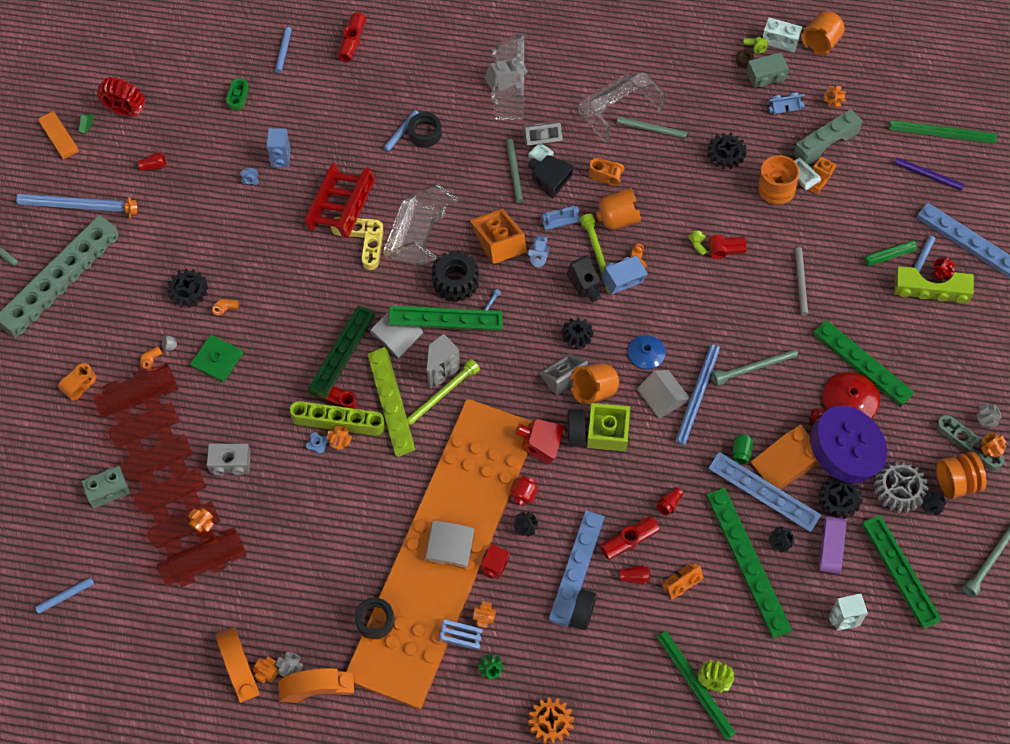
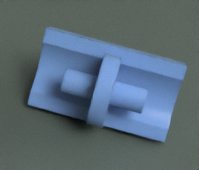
M536 235L534 244L529 249L528 255L531 256L530 261L535 267H541L546 263V258L550 252V246H546L547 236Z

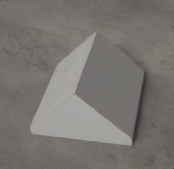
M569 353L539 374L557 396L573 385V379H570L573 370L577 367L588 365V362Z
M669 370L653 371L637 388L639 394L658 419L690 401V397Z

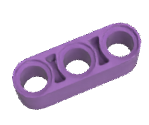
M831 516L825 517L819 571L840 574L843 561L846 519Z

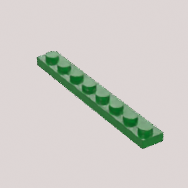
M722 488L708 493L706 498L771 638L775 639L791 633L790 624L726 489Z

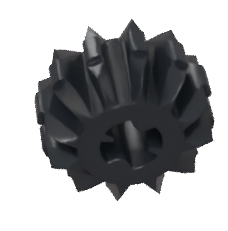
M578 316L576 320L570 318L569 323H564L561 335L563 336V341L568 342V347L575 345L577 350L578 346L585 348L586 344L591 343L594 332L592 325L587 324L586 319L580 321Z

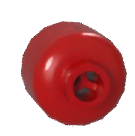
M521 475V478H515L509 493L514 498L513 502L522 506L525 503H532L538 491V485L535 484L536 480Z

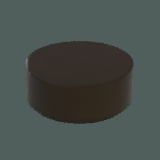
M741 50L736 55V63L742 68H747L748 61L754 59L753 54L748 50Z

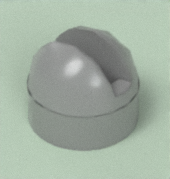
M164 335L162 349L166 351L174 350L177 347V340L175 337Z

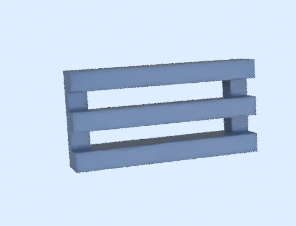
M444 619L441 624L439 641L478 650L480 649V635L483 629ZM446 626H447V627L454 628V629H458V630H462V631L474 633L475 635L468 634V633H464V632H460V631L453 630V629H449V628H446ZM445 633H447V634L455 635V636H458V637L471 639V640H474V643L467 642V641H463V640H459V639L452 638V637H448V636H444V635H445Z

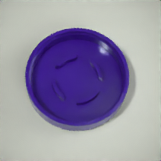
M835 406L824 412L811 428L810 443L814 456L819 464L833 477L847 483H862L869 480L883 468L887 458L885 438L877 424L862 411L849 406Z

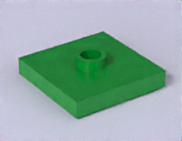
M210 335L190 365L192 368L224 383L244 352Z

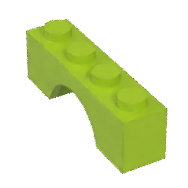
M898 266L894 277V295H900L901 297L911 296L919 297L920 299L929 298L939 301L948 300L956 301L957 303H969L974 294V274L955 272L950 280L938 284L925 280L917 268Z

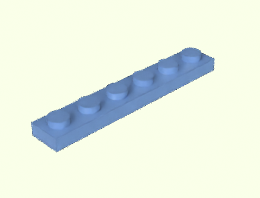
M927 203L917 216L918 220L1010 278V255L930 203Z
M718 452L709 467L713 472L810 532L821 517V514L720 452Z
M585 511L549 617V622L568 628L605 516Z

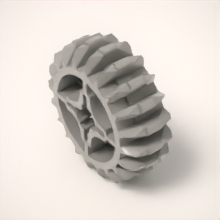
M896 461L892 462L891 465L887 463L875 476L876 481L873 483V487H875L874 494L879 495L878 501H884L883 507L890 506V511L894 508L897 509L898 513L902 509L905 513L909 512L910 509L914 511L917 506H921L923 503L922 497L927 495L928 487L925 486L927 479H922L924 473H918V467L911 468V463L907 466L904 461H901L899 465ZM888 477H889V479L891 480V481H890V484H891L890 489H888L887 486H886V479H887ZM912 484L915 487L914 496L911 494L912 491L910 489Z

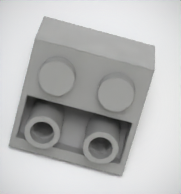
M445 334L429 345L427 378L428 387L432 389L435 385L439 386L448 375L456 373L460 367L459 349Z

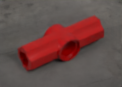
M355 12L352 14L348 26L343 31L344 37L337 53V58L342 62L348 63L352 61L356 48L360 45V37L366 23V16L362 15V13Z
M650 515L633 526L625 527L621 533L600 544V549L605 558L610 561L623 552L636 548L640 542L658 533L660 528L657 521ZM628 535H631V536H633L635 539L632 540V541H629V540H627L625 537L628 536Z

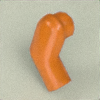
M220 299L213 305L212 312L218 316L228 309L238 310L239 300Z
M158 346L142 354L140 360V368L142 370H150L154 358L162 355Z

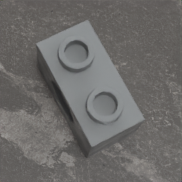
M559 121L522 126L524 143L527 146L563 141L561 123Z
M209 444L207 459L209 472L214 475H223L224 473L243 475L244 473H249L251 455L249 445ZM233 458L231 462H225L226 459Z

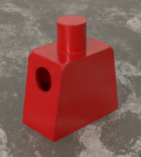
M534 419L529 423L528 427L519 424L515 434L524 438L522 443L524 451L548 465L556 458L565 426Z

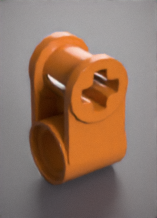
M594 158L590 162L588 175L594 181L618 186L621 182V173L624 172L625 168L618 162Z
M81 363L60 381L58 389L72 401H75L95 383L96 375L89 364Z

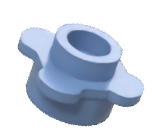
M246 168L240 172L243 184L257 185L259 183L257 179L258 172L255 169Z
M314 432L310 435L311 439L306 444L308 450L321 454L324 452L329 440L326 439L327 436H320Z

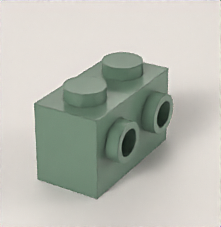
M777 53L748 61L746 72L753 87L756 88L786 80L789 67L782 53Z
M120 466L108 468L103 473L91 475L81 481L93 509L131 494Z

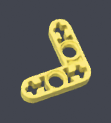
M358 218L355 225H361L362 228L359 231L352 230L349 237L365 238L362 263L367 270H374L378 267L384 233L383 224L379 220ZM331 226L332 233L341 236L338 228ZM370 242L378 243L375 248L368 247ZM370 254H373L372 262L368 263Z

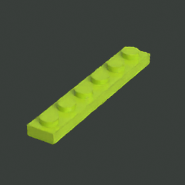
M383 347L369 353L368 358L394 452L397 457H400L416 449L388 350Z

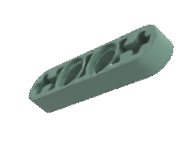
M944 415L939 419L937 430L966 453L975 452L973 449L974 445L982 447V439L953 417ZM949 423L950 425L946 428L943 426L944 424ZM957 434H965L967 436V440H959ZM975 452L983 466L990 471H998L1004 463L1003 455L991 457L988 454L984 458L985 454L983 452ZM994 458L997 459V463H991Z

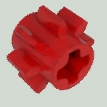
M940 257L933 263L932 267L934 270L932 274L940 280L950 279L955 273L953 267L956 264L952 259L949 260L948 257Z

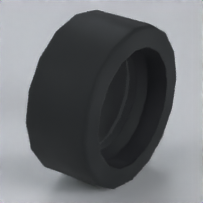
M428 112L414 115L408 123V135L411 142L419 147H431L438 143L442 136L439 118ZM421 124H430L435 127V132L428 136H421L416 134L414 129Z
M583 409L568 410L569 447H584Z
M580 589L571 618V627L587 630L597 595L595 592Z
M378 597L362 601L355 611L356 627L359 633L369 639H381L387 636L394 626V612L391 605ZM370 608H381L387 615L385 625L379 629H368L362 620L365 611Z

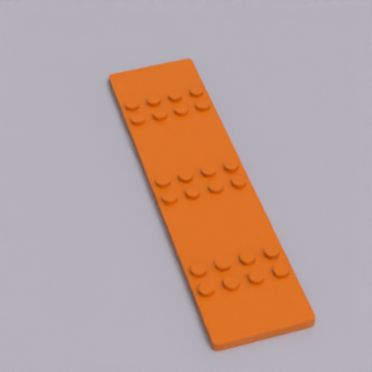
M470 399L466 400L379 598L384 599L391 605L394 612V626L392 631L381 639H369L362 635L346 671L353 672L355 686L415 709L422 708L449 644L439 641L442 620L458 622L480 570L481 563L488 551L510 498L509 493L513 482L519 476L528 452L522 449L524 438L515 434L516 428L519 424L528 427L532 421ZM432 521L448 522L474 528L471 551L466 568L448 563L442 565L425 560ZM378 607L374 608L366 627L371 630L383 627L387 621L385 611ZM445 633V635H444V636L452 637L451 634Z

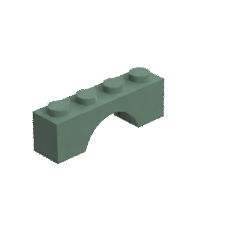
M852 109L848 110L796 143L793 156L796 159L800 157L807 165H810L819 159L825 149L832 143L840 139L846 142L857 135L863 120Z

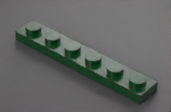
M357 306L308 387V393L324 399L328 397L375 317L374 310Z

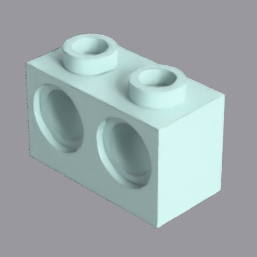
M768 18L763 38L768 40L769 46L795 53L802 26Z
M862 594L836 600L829 613L830 622L832 625H835L836 631L858 627L862 624L868 613Z

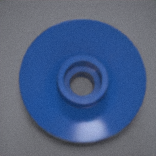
M638 336L629 344V360L640 369L650 370L657 368L665 359V347L654 336Z

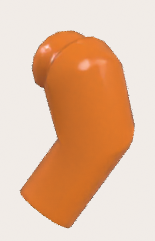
M636 244L631 249L630 258L637 256L646 269L647 264L642 260L644 247L641 244Z

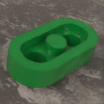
M236 78L230 84L226 102L228 108L233 111H238L245 105L249 91L248 82L245 79Z

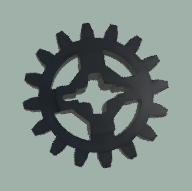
M722 133V137L716 135L715 139H711L708 145L707 156L711 157L710 162H716V167L722 165V169L728 166L731 170L733 165L739 167V163L743 164L747 154V146L743 145L744 140L739 141L738 135L732 137V133L729 136Z
M185 269L184 273L177 271L178 276L172 275L173 281L167 282L169 287L166 289L169 299L173 300L175 305L179 303L181 308L185 304H187L188 308L191 307V304L198 306L197 301L203 302V296L208 295L206 290L209 288L206 278L202 277L201 272L196 274L195 269H192L191 272Z
M835 477L833 481L827 479L826 484H822L818 494L821 497L819 504H824L822 510L828 509V515L830 516L834 513L836 518L839 515H842L844 519L847 518L848 514L853 516L855 511L859 510L863 501L862 498H859L862 495V491H857L859 485L853 486L852 483L841 481Z

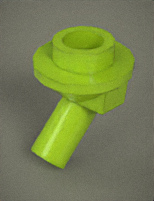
M761 37L756 39L744 38L743 45H754L753 51L756 54H760L766 51L768 40Z
M691 231V234L687 235L688 239L693 243L694 248L700 255L704 256L708 251L700 243L706 236L702 235L701 231Z

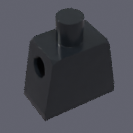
M546 155L541 162L532 158L528 164V167L533 170L532 181L552 199L573 176L574 166L551 155Z
M588 255L570 262L567 277L581 298L588 296L591 303L601 298L598 292L600 279Z

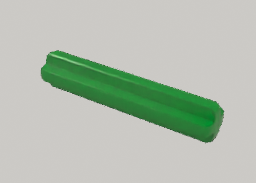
M911 240L866 255L864 260L867 266H871L916 251L917 245L915 241Z

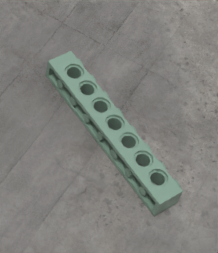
M100 215L93 220L0 312V328L15 339L23 334L26 328L33 321H36L40 314L46 308H49L53 301L59 295H62L66 288L72 282H75L79 275L85 269H88L97 257H100L108 246L117 240L119 234L116 226Z

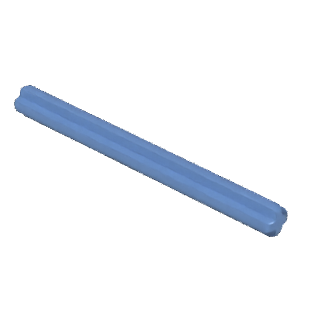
M17 194L16 198L17 204L124 211V201L31 194Z
M711 344L676 438V443L685 445L719 353L720 347Z

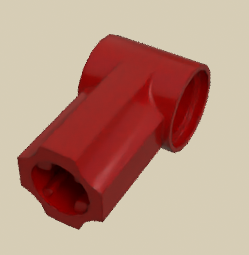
M713 235L708 239L710 254L713 259H721L728 254L746 253L747 250L745 237L724 238L723 235Z
M334 386L326 399L319 397L334 406L358 409L356 396L349 390L344 391Z

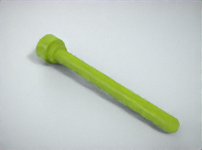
M589 213L581 216L580 222L582 227L588 232L602 275L606 263L594 230L596 223L594 215ZM605 285L607 292L611 294L607 286Z
M469 359L457 376L407 418L408 424L412 425L467 376L475 375L479 372L480 368L476 362Z

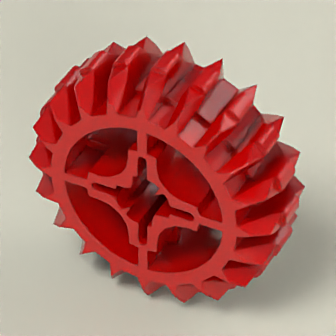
M109 77L105 78L98 86L96 95L99 98L98 100L108 110L113 111V113L133 118V116H137L143 110L145 104L144 94L135 85L130 84L129 81L126 82L123 78Z

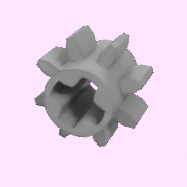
M986 403L979 407L980 410L977 413V418L982 426L986 425L992 428L999 425L998 421L1002 416L996 405L992 406Z
M286 652L285 655L281 654V657H278L275 666L279 667L278 673L286 677L290 674L301 672L303 664L299 662V655L293 652Z

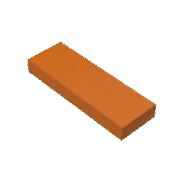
M54 111L38 118L40 125L63 160L79 152Z

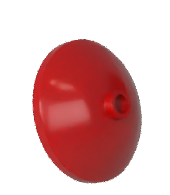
M843 372L831 377L825 384L822 391V404L826 411L835 406L853 407L872 419L879 409L880 395L877 387L867 377L854 372Z

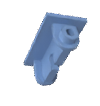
M796 92L788 94V97L781 98V95L770 97L771 99L766 103V105H771L768 107L769 113L773 115L785 113V106H788V112L800 111L805 107L804 101H801L804 94L798 95Z
M574 205L540 214L545 230L580 222L578 206Z

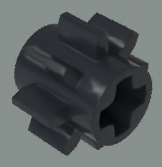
M933 490L926 492L927 495L922 497L923 503L921 506L927 514L933 513L935 516L942 513L946 505L943 494L941 492H933Z
M524 511L517 514V518L514 519L515 522L513 523L517 534L526 535L527 537L535 534V530L538 529L536 516Z
M784 526L777 527L774 531H771L769 543L773 549H779L780 553L792 548L794 535L791 530H785Z

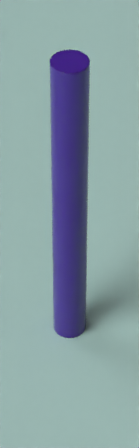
M896 158L894 162L895 165L961 191L965 185L900 158Z

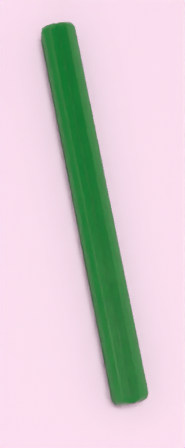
M891 120L890 130L993 144L997 140V134L992 132Z
M667 631L660 633L657 639L726 740L732 738L736 734L705 686L700 685L698 676Z

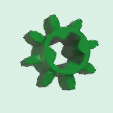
M492 652L484 656L482 655L480 663H477L481 677L487 675L489 680L500 677L501 670L504 669L500 656L494 657Z

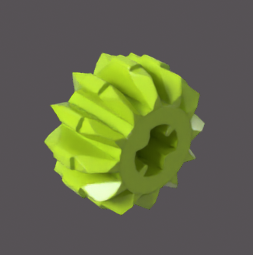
M713 660L703 662L698 672L700 685L705 686L707 690H713V692L729 691L734 681L732 667L727 666L726 663L719 662V660L717 662Z

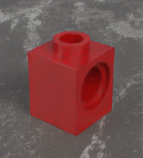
M491 544L481 563V572L488 578L500 579L510 560V552Z

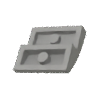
M388 311L371 329L370 333L380 340L390 353L399 359L423 334V331L419 327L389 326Z
M432 521L425 560L442 565L448 563L466 568L468 566L474 528L454 523Z

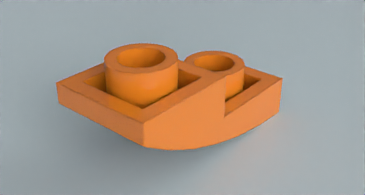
M821 157L813 167V170L820 176L821 181L808 190L818 195L837 165Z

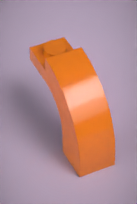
M235 626L216 633L215 636L240 703L260 695Z
M325 668L290 674L278 681L279 702L299 703L307 697L320 694L352 695L354 693L353 672H339L334 668Z

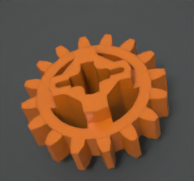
M548 698L547 703L540 700L539 707L537 705L533 706L535 712L529 713V717L532 719L528 721V725L534 726L530 729L531 734L537 733L536 740L543 738V744H546L548 740H551V744H555L557 739L560 743L563 742L562 736L569 737L570 734L567 730L573 731V725L569 723L574 722V717L570 716L572 714L571 709L566 710V702L560 705L558 698L555 700V703L552 702L551 698ZM546 710L544 715L539 716L542 711ZM550 714L551 718H553L554 721L553 729L551 728L550 722L548 721ZM563 725H565L560 732L556 733V730L559 727H563ZM540 728L545 729L548 732V734L543 732Z

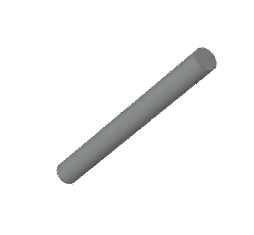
M798 247L795 248L800 311L802 316L808 315L803 252L802 248Z

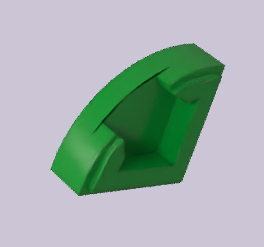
M81 114L79 132L86 133L89 131L95 114Z

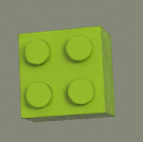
M591 403L587 448L626 452L630 406Z

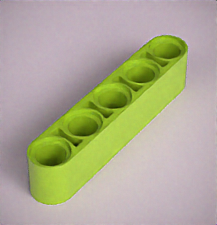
M302 401L294 402L290 406L292 421L297 425L329 430L331 428L334 429L335 426H342L351 433L379 436L385 430L384 417L378 412ZM299 411L304 412L301 415H295ZM317 414H322L319 418L314 417ZM335 417H342L340 420H333ZM356 419L361 420L359 423H353ZM374 422H379V423H380V424L377 425V426L371 425V424L374 423Z

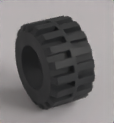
M458 250L457 253L449 251V254L443 253L442 257H438L436 262L433 263L432 283L435 292L439 293L441 298L446 297L447 301L453 299L454 302H458V299L464 301L466 297L470 298L472 292L475 293L479 285V269L477 262H474V258L472 256L469 257V254L466 252L461 254V251ZM453 272L465 275L460 280H450L446 277Z

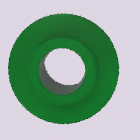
M740 434L734 438L731 456L732 460L740 465L747 464L751 459L754 441L749 435Z

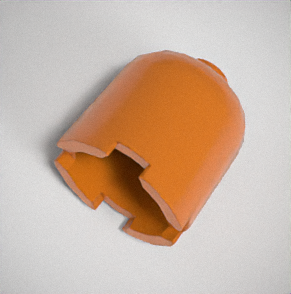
M825 11L819 13L804 28L801 34L804 46L806 48L810 47L816 55H827L843 36L845 30L844 22L834 12Z
M632 188L624 189L601 198L598 204L599 211H596L598 222L602 221L604 226L610 230L641 222L639 209L636 210L633 202H636V198Z
M606 363L577 367L570 376V379H573L571 392L579 403L591 404L609 399L616 394L619 388V376L616 370Z

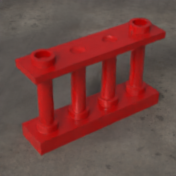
M332 163L326 172V176L309 212L305 215L304 222L308 229L314 232L317 224L334 226L338 228L342 237L349 238L376 180L371 169L364 168L362 173L357 176L340 173L336 163ZM338 180L356 183L353 190L335 188ZM331 194L350 197L345 205L328 202ZM324 209L343 212L338 220L321 217Z

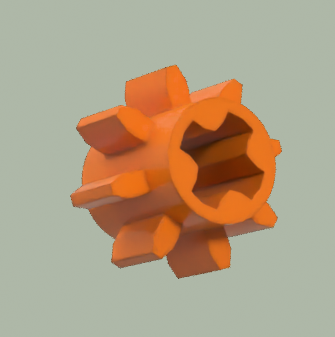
M828 86L829 90L824 92L825 99L823 101L829 103L828 107H841L840 103L846 101V91H841V86Z
M335 426L334 429L328 430L326 439L330 440L329 445L332 448L342 450L344 446L350 445L352 436L348 435L349 430L347 428Z
M989 433L983 437L981 449L985 455L989 454L991 457H998L1005 451L1006 440L1002 435L998 436L996 433Z
M204 508L200 510L193 509L188 515L191 520L188 524L199 533L202 530L208 532L214 525L211 521L213 518L212 514Z
M482 601L481 606H475L473 620L477 621L478 627L487 628L488 624H494L496 609H492V603Z
M267 657L266 660L260 658L256 662L253 672L256 673L254 677L257 681L264 684L266 680L272 682L276 678L279 668L275 666L276 661Z

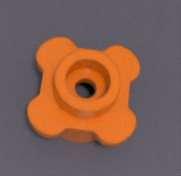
M128 197L127 202H124V212L128 213L129 219H131V215H137L136 200H131L130 197Z

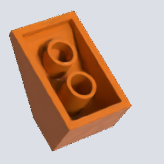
M504 209L470 220V224L479 242L493 264L527 252L524 232Z
M801 425L786 433L750 463L761 478L780 490L820 465L812 451L810 436Z

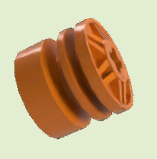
M783 155L769 157L763 162L758 184V192L762 199L772 204H784L794 198L799 178V167L796 162Z
M975 452L959 454L956 458L952 456L938 460L936 464L937 479L942 492L948 499L951 500L965 496L966 493L973 494L985 490L987 482L986 473L979 456Z

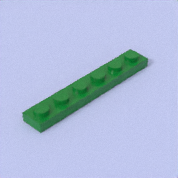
M389 306V326L502 331V311Z
M826 320L814 331L813 335L858 373L870 379L881 392L898 406L902 407L914 395L915 392L829 321Z
M879 515L863 522L862 527L921 629L924 630L940 623L942 620L882 516Z

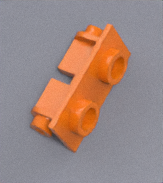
M689 563L678 571L681 576L680 578L674 574L664 580L662 588L669 592L671 600L682 595L687 589L698 584L704 578L700 564L697 566L695 563Z

